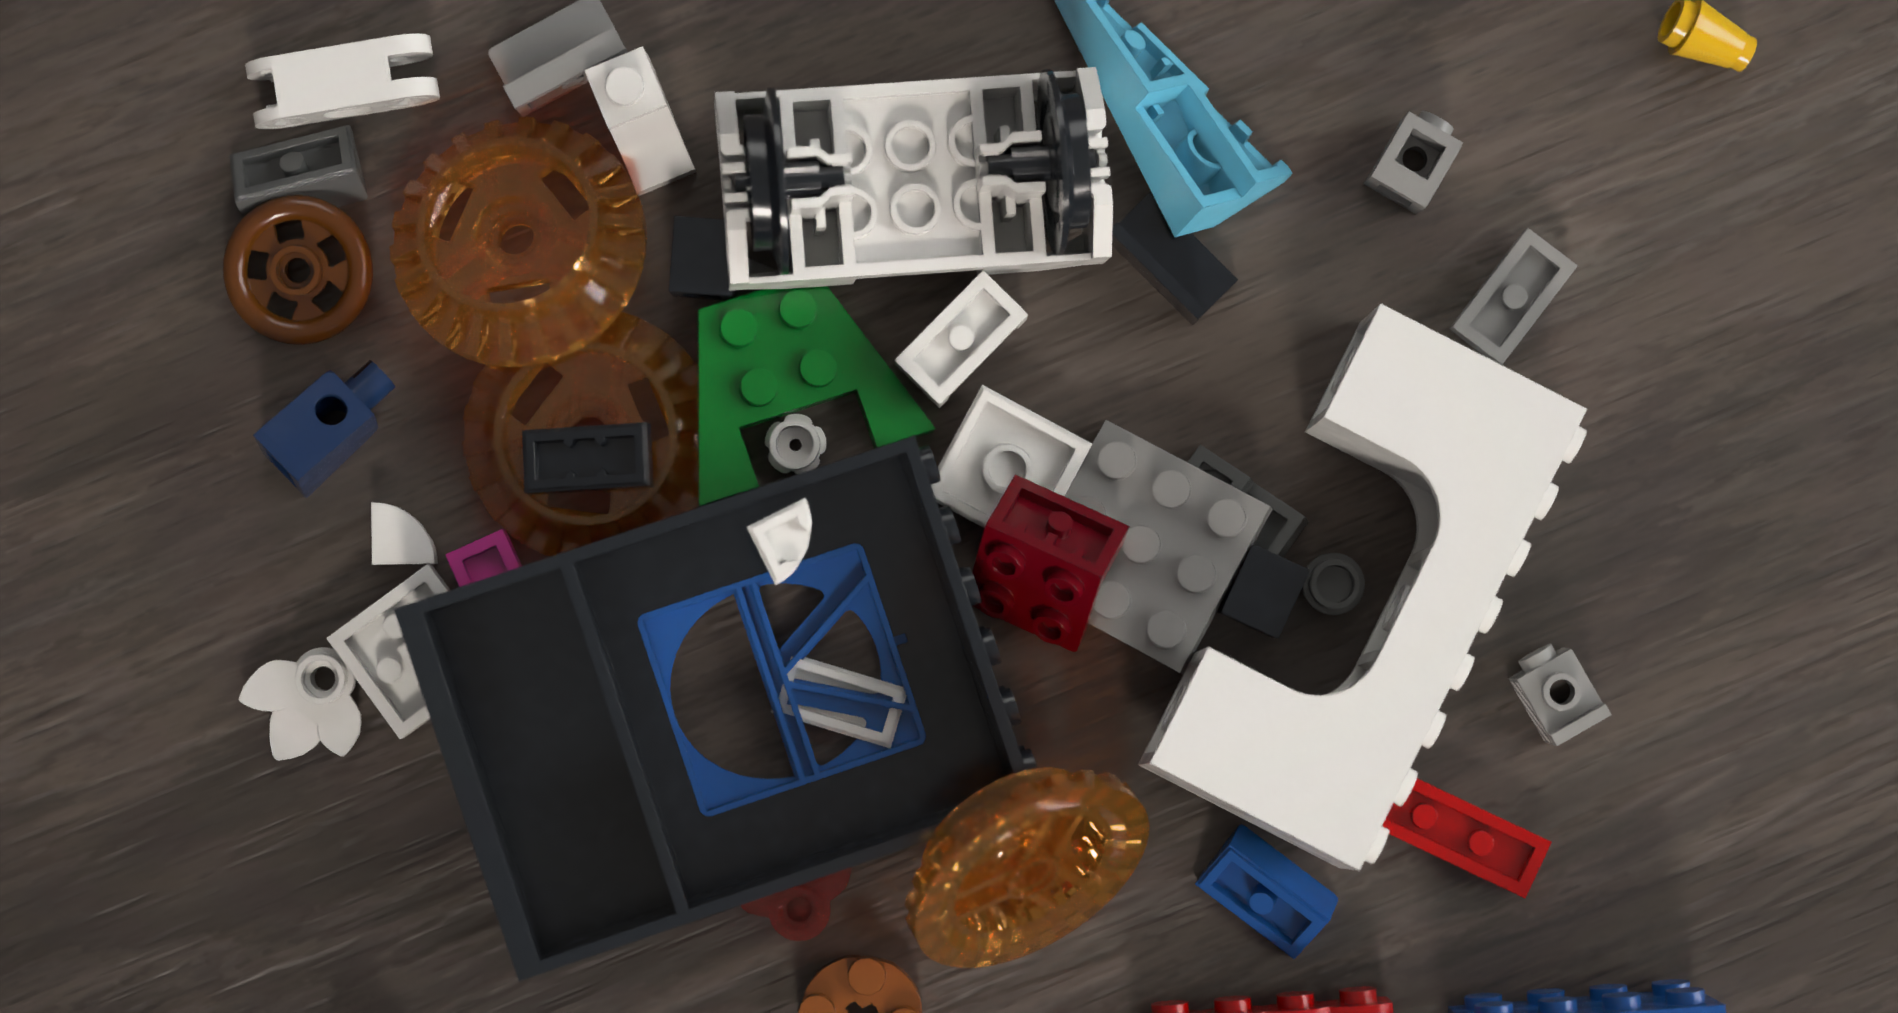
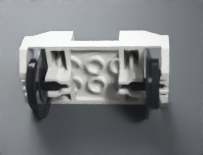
M1096 67L1077 68L1076 71L1053 72L1051 69H1043L1041 73L776 91L774 87L767 88V91L734 93V91L715 92L714 108L721 175L729 291L852 285L856 279L973 270H977V275L983 270L988 275L1032 272L1104 264L1112 257L1113 198L1111 186L1105 184L1104 179L1110 176V167H1106L1107 154L1105 153V148L1108 147L1107 137H1102V130L1106 126V114ZM1034 101L1037 102V130H1036ZM743 130L744 146L740 145L739 131ZM750 221L753 251L771 250L779 271L748 259L746 222ZM1044 222L1049 245L1052 250L1048 253H1046ZM1082 228L1081 235L1068 241L1070 229Z

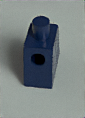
M371 360L364 364L345 383L333 371L329 370L261 427L253 436L267 459L307 499L376 432L378 424L371 410L396 387L388 376ZM332 411L346 413L344 420L338 424L327 425L322 423L324 417Z

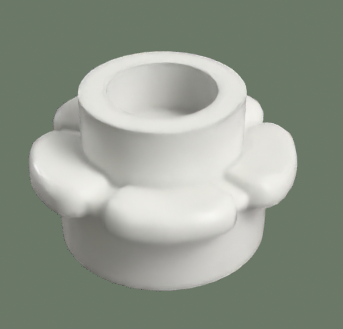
M790 414L785 417L783 422L773 423L765 437V445L770 450L768 460L771 465L782 473L795 471L797 475L818 467L820 463L819 456L825 452L827 444L823 430L818 426L812 425V420L802 414ZM793 439L801 441L802 446L800 450H791L790 442Z

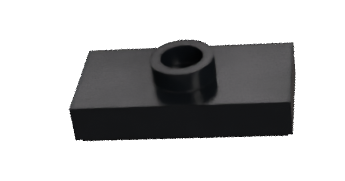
M647 422L522 430L525 494L541 495L654 487L651 424Z

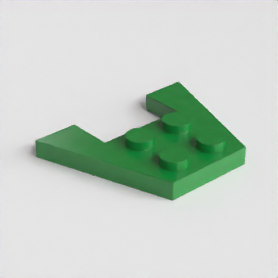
M828 286L796 289H761L698 309V508L759 487L740 430L855 393L874 449L912 436L917 438L927 435L936 429Z

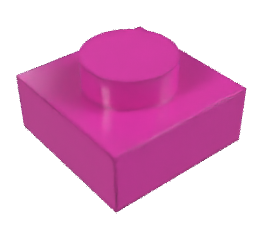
M506 529L496 531L445 554L459 587L522 566Z

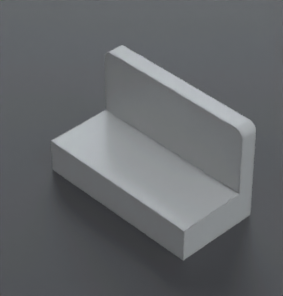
M578 0L489 49L488 55L504 83L503 88L518 113L525 117L589 82L584 70L625 54L628 51L601 1Z

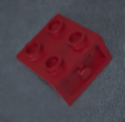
M1015 474L985 525L972 571L981 597V603L973 605V607L980 609L990 617L1002 619L1037 635L1047 643L1056 644L1069 651L1076 652L1083 641L1101 584L1124 544L1130 526Z

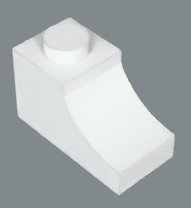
M643 46L584 70L607 127L612 134L639 196L696 173L651 60Z

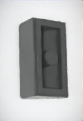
M350 125L229 155L235 203L242 217L258 205L282 196H311L325 200L337 207L364 201L368 196Z

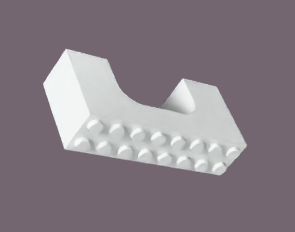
M1383 304L1377 306L1359 323L1305 431L1393 478L1407 493L1416 515L1417 533L1413 550L1356 666L1348 678L1335 690L1325 695H1308L1292 690L1210 647L1194 653L1138 765L1338 868L1360 871L1364 861L1373 864L1380 855L1389 835V829L1383 827L1382 824L1392 804L1395 803L1398 806H1402L1416 782L1418 772L1411 769V766L1421 745L1429 749L1436 741L1445 723L1446 714L1439 711L1449 688L1458 691L1471 671L1475 657L1467 652L1477 632L1480 631L1486 634L1499 614L1503 600L1495 595L1505 575L1508 574L1514 577L1528 555L1531 543L1523 538L1534 517L1542 520L1556 498L1559 486L1551 483L1562 461L1568 464L1571 463L1585 439L1587 430L1579 425L1587 409Z

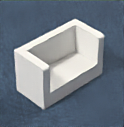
M983 270L894 360L895 365L940 408L975 369L1016 328L1018 329L1027 320L1028 314Z

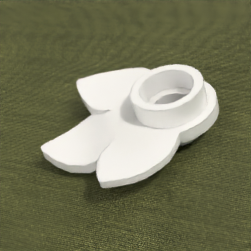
M320 647L304 653L297 662L273 660L266 663L247 680L239 696V701L250 708L272 712L269 733L270 746L274 759L278 761L304 755L315 748L320 741L333 753L344 757L352 749L361 732V713L351 696L356 679L334 648ZM322 666L330 668L335 674V683L329 690L319 688L315 682V674Z

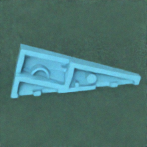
M1054 0L1088 68L1096 67L1102 96L1174 237L1215 227L1284 183L1293 174L1282 160L1272 165L1248 142L1253 131L1241 119L1231 125L1212 106L1206 97L1209 88L1142 22L1132 28L1108 4L1110 0Z

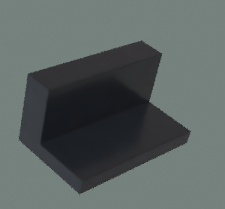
M1151 192L1120 222L1117 221L1112 226V246L1192 326L1238 281L1192 233L1174 237Z

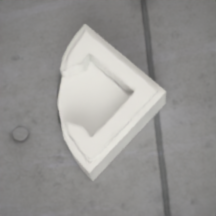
M805 498L747 526L775 585L784 581L796 570L807 552L811 538L812 520Z
M371 502L372 565L438 564L434 542L415 517L397 506Z

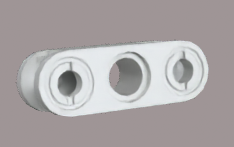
M419 33L394 35L268 56L249 61L245 64L247 79L271 80V82H274L277 104L267 105L265 109L253 113L255 128L281 129L415 107L439 100L440 94L437 78L411 77L391 80L390 67L415 63L432 57L433 51L430 35Z

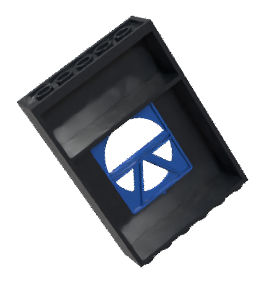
M915 436L394 609L518 981L1037 803L1032 788L1042 785L1041 776L1031 749H1025L1024 745L1018 746L1012 727L1022 724L1021 716L1011 689H1005L1003 685L998 687L992 666L1002 663L1000 653L990 627H978L972 606L981 603V597L970 567H958L951 545L960 543L961 538L951 508L949 506L938 507L931 484L940 482L941 479L929 445L918 448ZM805 498L812 520L810 543L803 560L796 570L778 584L787 583L812 587L822 591L824 598L778 649L759 592L761 586L774 584L747 526ZM734 594L794 776L754 778L725 770L705 758L693 747L681 730L674 714L670 685L677 651L696 621L711 607ZM852 610L862 620L873 638L879 656L880 680L902 686L906 699L903 704L893 702V697L878 692L870 694L795 678L794 681H789L787 674L800 659L803 660L846 611ZM783 684L788 696L787 704L791 705L794 716L783 713L779 701ZM798 705L862 717L866 720L865 728L881 733L883 732L889 709H900L902 712L891 748L856 738L840 755L824 765H819L816 762Z

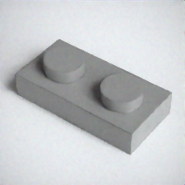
M1525 229L1456 318L1449 330L1486 358L1503 365L1578 265L1531 229Z

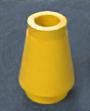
M1675 0L1667 10L1658 31V41L1668 46L1669 54L1724 68H1731L1737 72H1741L1746 68L1757 46V39L1747 34L1746 31L1704 0Z

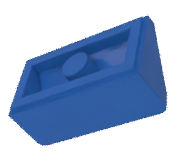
M1242 824L1230 835L1195 883L1196 886L1293 959L1303 951L1330 921L1338 903V897L1332 891Z

